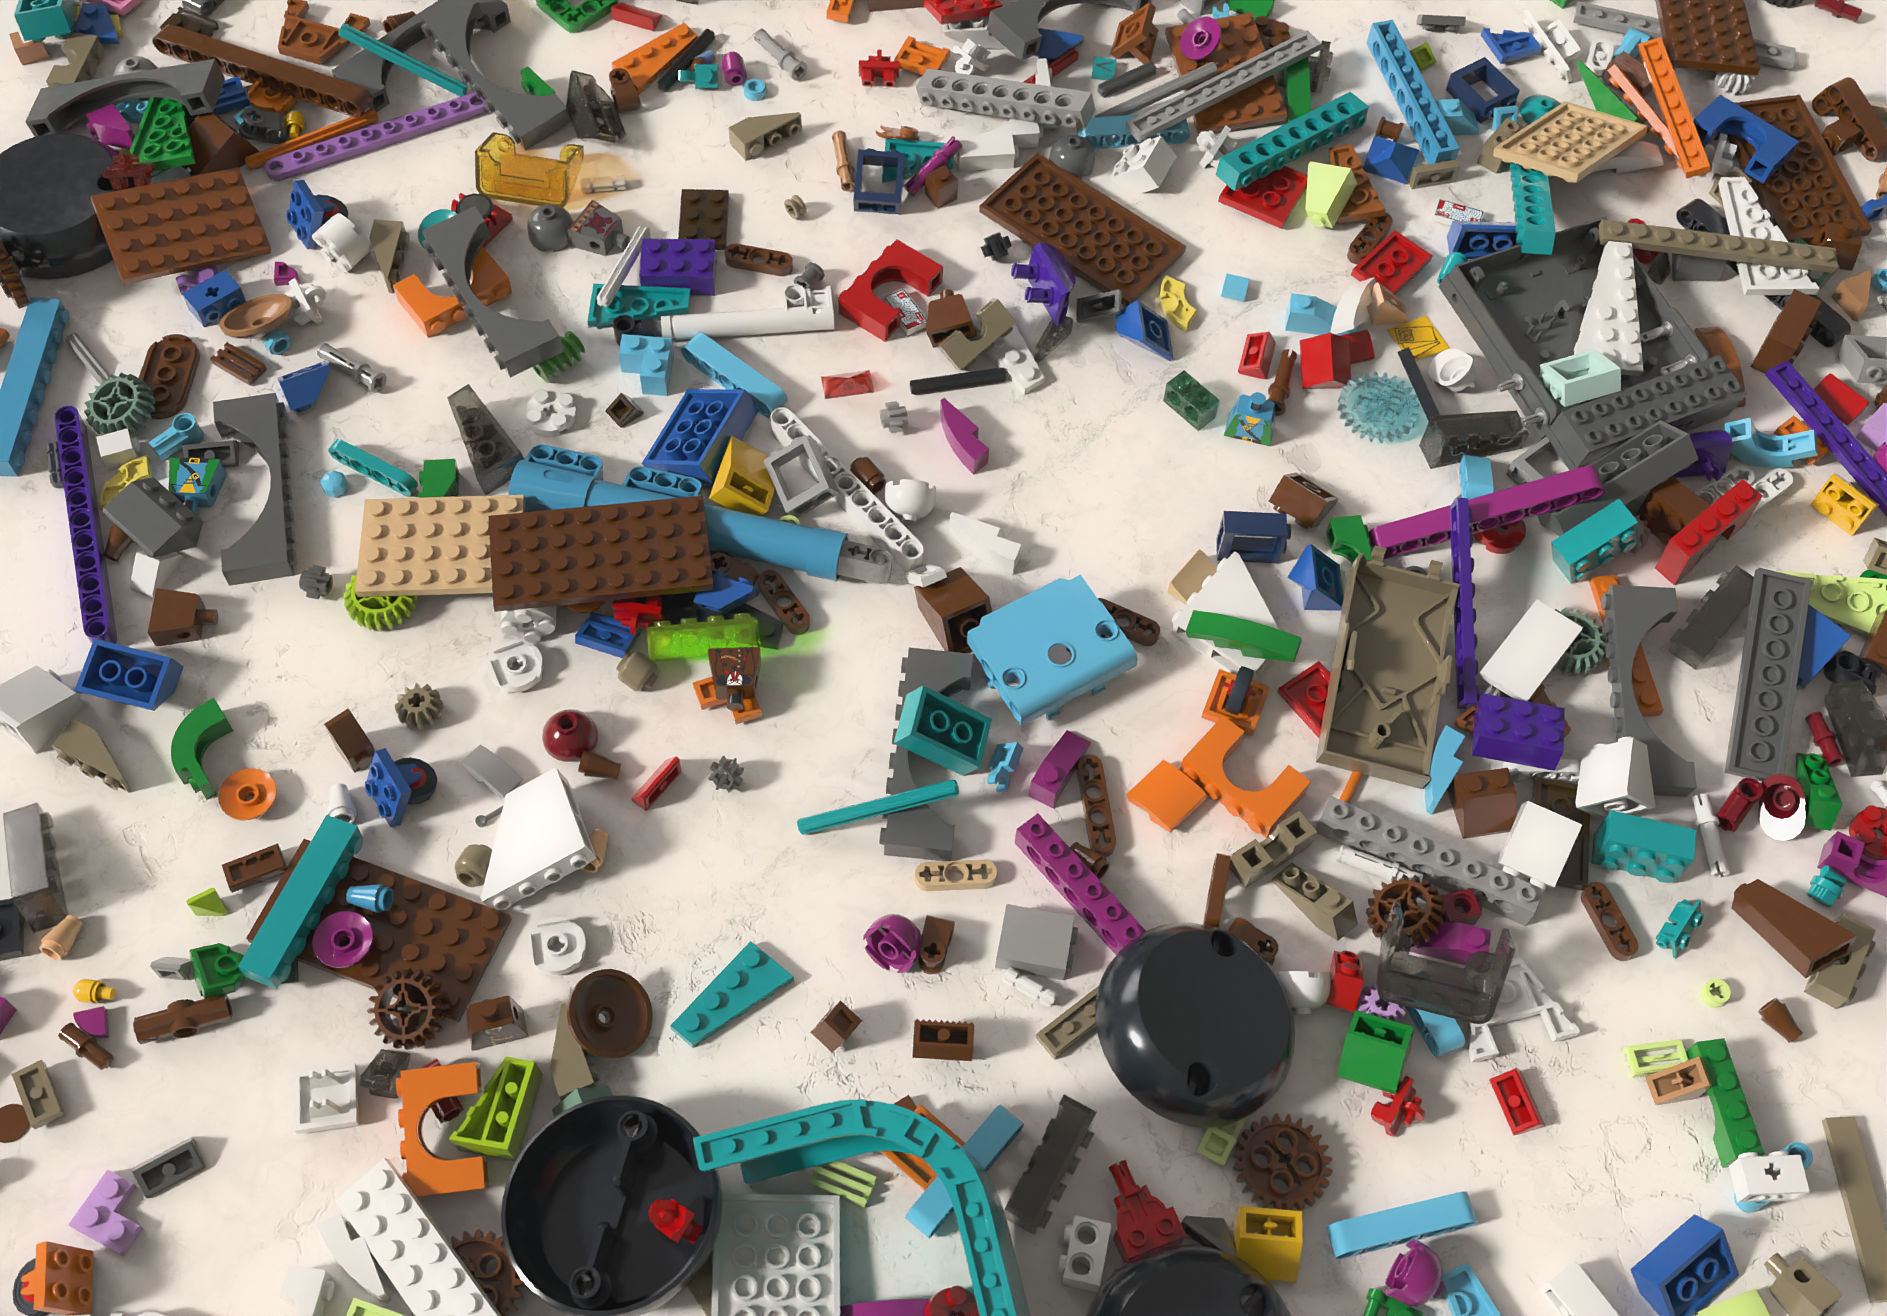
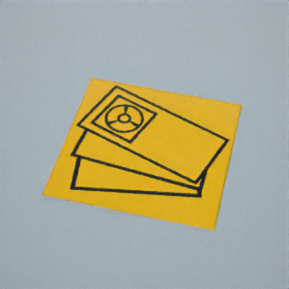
M1426 315L1387 329L1401 350L1407 347L1410 348L1415 361L1450 349Z

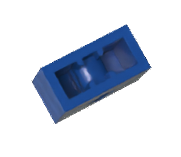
M226 270L182 293L188 309L203 327L217 321L233 308L246 302L241 287Z

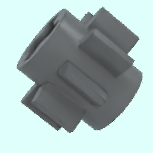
M313 565L312 568L309 567L308 570H304L301 573L299 587L307 592L306 597L319 600L320 597H324V594L330 593L333 577L329 573H325L326 567Z
M722 756L719 763H712L710 770L713 773H711L708 780L714 782L716 790L726 789L728 792H731L733 785L740 786L743 781L740 775H742L744 768L739 767L736 758L732 760Z

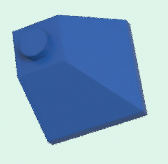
M1038 28L1042 39L1038 54L1034 56H1038V59L1046 58L1047 63H1050L1052 59H1057L1071 48L1082 43L1084 36Z
M1138 300L1122 309L1121 314L1115 315V328L1121 337L1168 361L1174 359L1168 321Z
M326 361L277 377L291 411L296 409L298 413L312 408L311 403L316 402L330 371L329 364Z

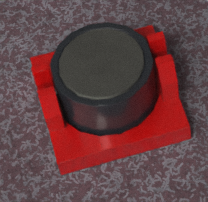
M460 193L459 201L452 200L451 210L459 214L476 206L485 220L491 238L483 243L482 246L485 247L513 220L512 214L493 204L486 195L476 193L464 195Z

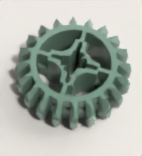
M121 372L118 377L112 374L110 380L102 378L100 386L94 385L95 392L88 393L91 400L85 402L87 409L84 413L88 417L86 420L93 427V430L101 435L127 428L130 434L138 435V429L141 427L146 428L145 422L152 420L150 413L156 411L153 406L156 400L154 399L152 389L146 382L132 374L127 375Z
M1566 607L1561 612L1555 609V611L1580 625L1583 629L1553 668V672L1560 669L1563 676L1568 671L1574 677L1579 672L1585 675L1589 670L1595 669L1604 658L1607 635L1601 634L1603 626H1596V618L1588 619L1587 612L1582 615L1578 614L1577 608L1572 613Z

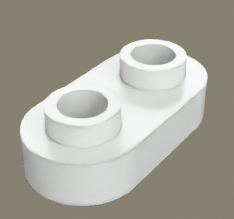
M1597 39L1593 41L1590 47L1586 66L1597 76H1603L1607 65L1611 62L1614 50L1612 43L1605 39Z

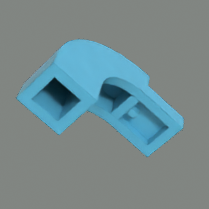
M1751 418L1725 423V432L1732 437V455L1747 464L1764 468H1785L1794 466V460L1818 455L1817 435L1814 430L1784 436H1772L1758 431Z

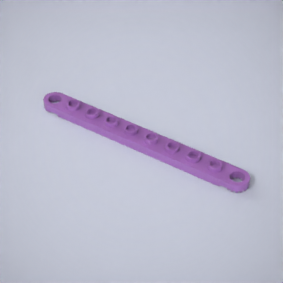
M474 93L271 158L265 163L264 168L269 179H273V181L284 180V178L292 175L295 177L471 119L472 116L480 115L481 113L483 115L488 110L483 103L485 100L482 97L477 98ZM480 100L482 102L481 105H473L476 101L479 102ZM276 166L283 167L279 171H272V169L274 170V167L277 168Z

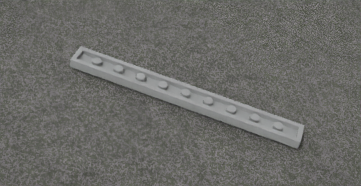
M1580 1L1577 2L1573 23L1627 34L1628 30L1633 27L1652 36V40L1659 37L1662 39L1659 18ZM1754 39L1759 63L1778 68L1792 69L1795 63L1796 48Z
M1307 30L1127 121L1126 129L1140 143L1320 51L1322 43Z

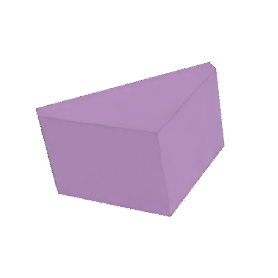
M1883 403L1855 437L1875 451H1877L1882 443L1885 442L1887 444V403Z

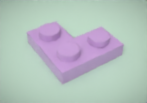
M107 1169L68 1225L124 1257L143 1228L118 1213L137 1186Z

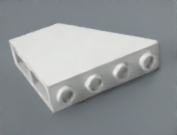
M1234 551L1228 559L1224 557L1216 569L1217 572L1213 576L1211 574L1207 576L1200 592L1197 593L1195 591L1190 596L1184 610L1179 609L1175 613L1171 621L1174 623L1171 634L1227 672L1237 675L1241 666L1254 670L1252 681H1254L1271 661L1270 659L1245 657L1242 655L1241 650L1215 647L1212 640L1188 638L1185 632L1193 610L1223 614L1279 629L1240 555Z
M557 768L506 794L481 895L482 901L490 909L505 910L515 902L535 894L538 890L551 883L558 882L562 877L575 870L584 868L588 863L597 859L569 781Z

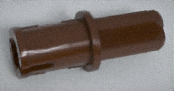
M68 1023L60 1030L58 1034L59 1039L76 1050L75 1054L78 1057H85L100 1070L110 1067L111 1062L114 1060L113 1055L100 1046L94 1036L86 1035L74 1023Z

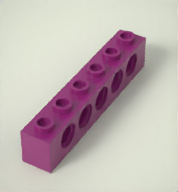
M1038 813L1016 829L1014 842L1016 846L1115 955L1130 941L1146 932L1140 923Z

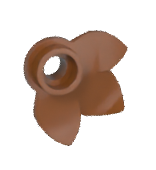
M880 125L884 132L876 130L877 136L886 139L896 138L919 141L920 138L918 136L919 130L908 126H901L900 129Z

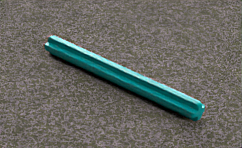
M342 24L338 33L340 37L459 97L465 96L468 86L347 24Z
M953 779L800 818L797 820V827L799 832L804 835L958 796L959 786L956 780Z

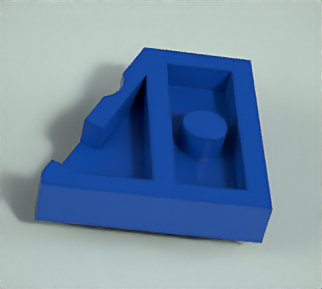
M82 3L74 33L96 35L101 44H119L120 41L106 5Z
M1484 28L1481 33V37L1500 64L1538 55L1542 48L1531 32L1503 30L1502 34L1490 33V28Z

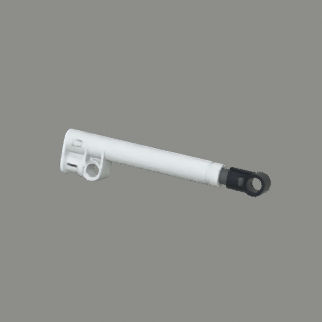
M791 284L784 289V308L674 315V317L661 316V321H653V318L633 319L629 315H620L613 320L615 341L619 346L622 334L684 340L692 339L698 333H703L709 338L834 329L831 286H826V290L811 291L810 288L804 289L798 284Z

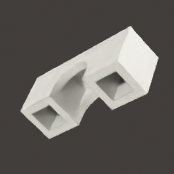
M288 1264L279 1297L287 1304L298 1305L300 1310L299 1316H325L323 1310L326 1301H330L332 1298L335 1283L332 1281L333 1277L326 1270Z

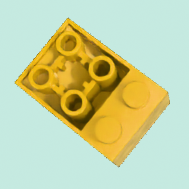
M730 436L709 498L731 510L758 516L764 515L769 510L775 491V486L763 461L769 456L736 437Z

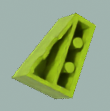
M507 1056L504 1058L484 1087L485 1092L474 1107L471 1106L466 1113L467 1118L458 1131H454L449 1138L458 1151L513 1161L517 1160L543 1076L535 1061Z

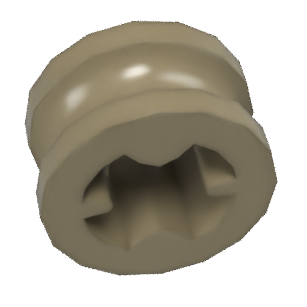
M793 195L791 200L787 199L784 202L787 213L793 219H797L800 214L804 215L807 212L803 200L798 195Z

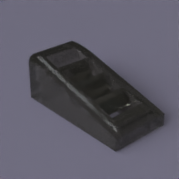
M1065 316L1060 326H1057L1051 319L1035 347L1034 360L1037 363H1040L1072 333V318Z

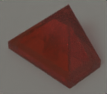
M870 370L821 376L825 399L874 392Z

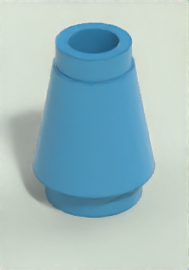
M385 884L351 886L347 891L346 899L349 904L382 913L383 911L390 910L393 904L394 893L392 888H388Z

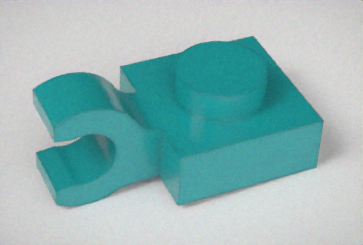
M695 64V71L678 70V79L680 82H695L696 89H718V65Z

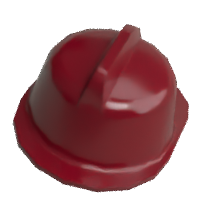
M1779 773L1770 775L1762 781L1763 794L1758 799L1761 826L1766 834L1774 839L1783 841L1793 839L1801 833L1805 826V796L1802 786L1795 778L1789 775Z

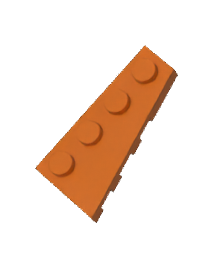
M683 23L613 61L612 69L623 68L627 70L634 87L640 95L648 83L652 84L658 79L657 75L663 69L668 70L672 66V61L679 58L698 38V35Z

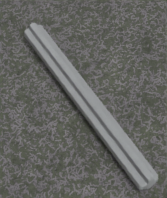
M1214 62L1208 63L1098 113L1094 117L1129 115L1217 75L1218 68Z

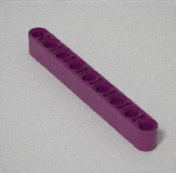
M1584 466L1468 500L1469 507L1472 509V519L1469 523L1470 532L1472 534L1598 498L1604 493V488L1597 470L1594 466ZM1449 506L1374 527L1369 531L1368 538L1373 548L1375 545L1387 548L1383 558L1387 559L1450 541Z

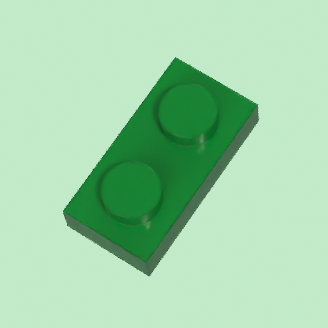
M528 66L520 70L522 77L521 85L526 93L534 96L556 94Z

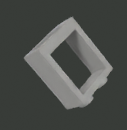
M1845 335L1838 358L1856 382L1887 384V337Z
M807 435L796 437L790 445L773 451L770 457L763 460L782 505L789 515L799 518L840 493L817 441ZM807 452L820 482L792 498L779 467Z
M1546 436L1514 459L1506 475L1517 485L1544 478L1528 462L1546 449L1564 465L1565 463Z

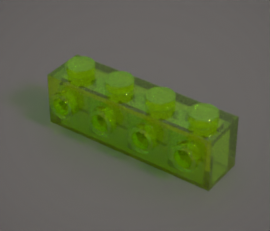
M750 613L735 614L734 619L724 620V616L707 617L708 622L697 623V618L682 619L681 624L671 625L670 621L654 622V627H647L649 660L662 661L708 656V648L760 647L758 619L751 617Z

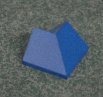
M1374 135L1363 169L1365 172L1406 184L1419 150Z
M1312 544L1306 546L1287 577L1302 588L1304 610L1341 611L1344 598L1340 565Z

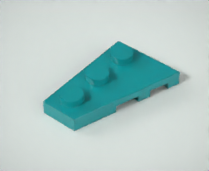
M886 139L885 151L895 150L905 153L904 178L913 177L934 156L933 152L935 150H940L946 143ZM954 156L946 166L948 169H953ZM883 166L882 183L897 180L898 167Z

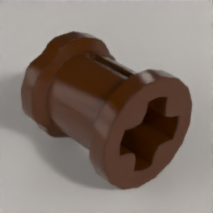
M1382 116L1375 136L1379 137L1382 135L1397 142L1404 123L1400 122L1397 124L1386 120V117Z

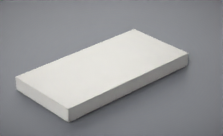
M1536 600L1480 671L1479 677L1513 699L1529 701L1581 633L1583 627L1541 601Z

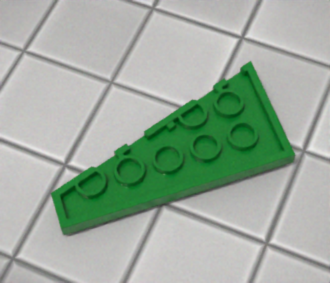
M150 97L123 166L127 175H142L150 171H165L173 167L195 164L185 106L182 103L167 98Z

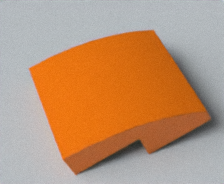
M1164 759L1127 793L1129 802L1149 813L1152 822L1170 833L1208 798L1207 794L1193 780Z

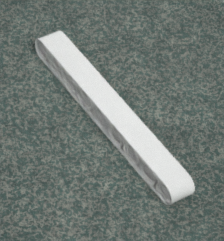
M780 407L772 411L771 430L773 437L784 448L799 436L807 435L816 440L840 492L833 497L836 502L881 548L892 553L893 560L904 571L908 572L922 566L924 555L922 543L791 410ZM807 452L797 456L795 459L819 483L820 481Z

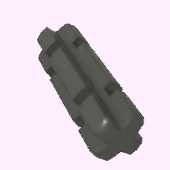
M55 441L54 443H48L46 449L49 473H51L50 483L54 488L64 487L58 442Z

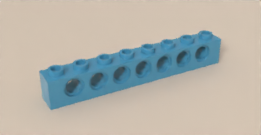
M1387 20L1372 23L1367 45L1427 163L1433 164L1456 160L1460 148L1394 21Z

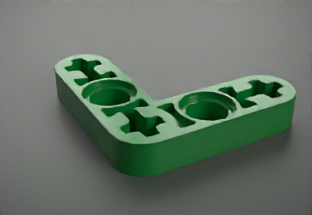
M536 0V4L539 9L569 33H579L610 14L612 6L617 5L618 0H586L575 8L566 0H550V3L549 0ZM559 8L565 9L563 12H555ZM589 9L596 10L594 13H587L586 11Z

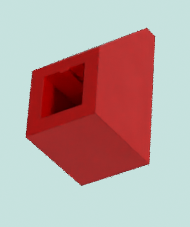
M1334 951L1329 972L1332 976V982L1326 1005L1355 1012L1364 983L1363 960L1357 954L1350 951Z

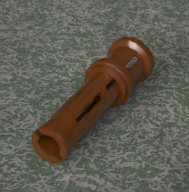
M1290 349L1282 351L1275 381L1268 388L1269 398L1267 400L1275 403V416H1281L1286 411L1285 400L1290 396L1288 385L1295 360L1297 359V353L1292 350L1290 357H1288Z

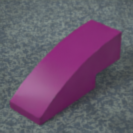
M945 398L940 400V419L947 441L962 464L974 475L988 464L989 448L978 439L979 428Z

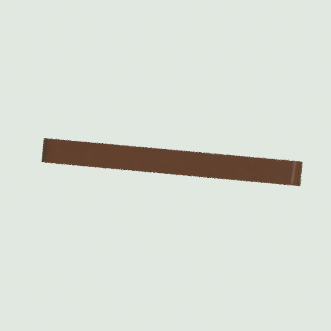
M172 24L166 25L152 39L154 47L162 54L189 63L215 59L220 70L225 75L231 77L239 76L240 80L252 84L258 81L261 87H269L270 90L280 91L282 94L290 95L351 117H359L373 102L371 93L362 86Z

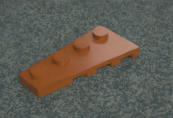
M1352 144L1328 148L1330 164L1351 168L1357 181L1356 187L1338 218L1339 224L1386 216L1385 208L1380 203L1378 194L1373 189L1367 173L1362 168V163Z

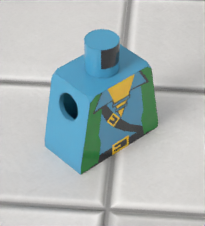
M1259 392L1253 393L1251 396L1240 395L1228 415L1224 436L1270 446L1275 427V403L1266 400V397Z
M170 457L168 490L196 515L197 507L210 508L214 506L227 473L220 459Z

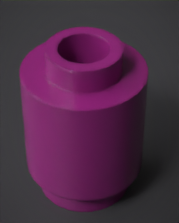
M737 52L726 53L722 60L725 81L733 86L744 83L747 73L743 57Z

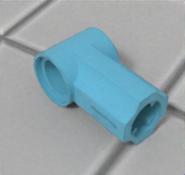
M1631 27L1625 35L1621 46L1615 52L1613 60L1623 51L1636 59L1640 54L1638 44L1651 40L1652 36Z
M181 413L174 418L172 427L148 443L159 458L165 460L181 449L182 445L200 443L204 438V432L192 414Z

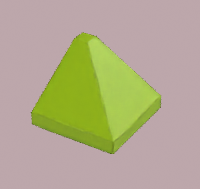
M1427 42L1409 51L1419 71L1437 62Z
M214 887L186 901L196 916H225L229 914L222 898Z

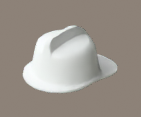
M1453 348L1439 353L1431 361L1428 375L1437 383L1455 392L1467 387H1475L1473 380L1476 377V368L1470 355Z

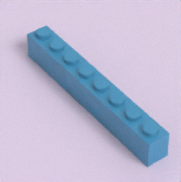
M30 297L0 388V476L18 477L20 468L25 463V452L27 446L31 443L32 429L38 421V410L40 404L44 402V391L46 385L51 380L50 372L53 364L57 361L59 344L63 342L65 324L69 322V312L65 309L60 299Z

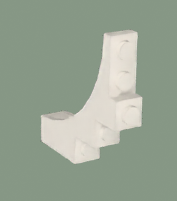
M1046 58L1037 59L1036 84L1051 86L1052 69L1048 68ZM1011 118L1008 122L991 131L975 136L957 138L963 146L956 153L958 170L974 171L1013 168L1014 159L1018 158V149L1038 148L1039 138H1043L1044 128H1061L1062 126Z

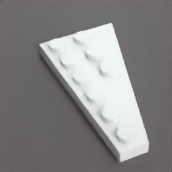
M1721 177L1718 184L1730 235L1788 242L1779 227L1773 226L1769 220L1771 216L1768 211L1763 210L1757 202L1758 196L1745 177ZM1736 261L1744 295H1791L1794 289L1807 295H1816L1820 289L1816 282L1812 283L1807 276V270Z
M1608 241L1599 263V271L1594 281L1592 295L1588 301L1580 327L1581 332L1578 342L1575 344L1574 355L1596 349L1620 367L1621 374L1640 376L1643 372L1632 243Z

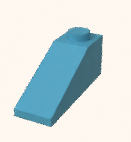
M1291 293L1286 310L1285 331L1316 335L1330 333L1337 307L1316 296ZM1358 326L1354 329L1344 331L1336 335L1340 336L1344 334L1358 332Z

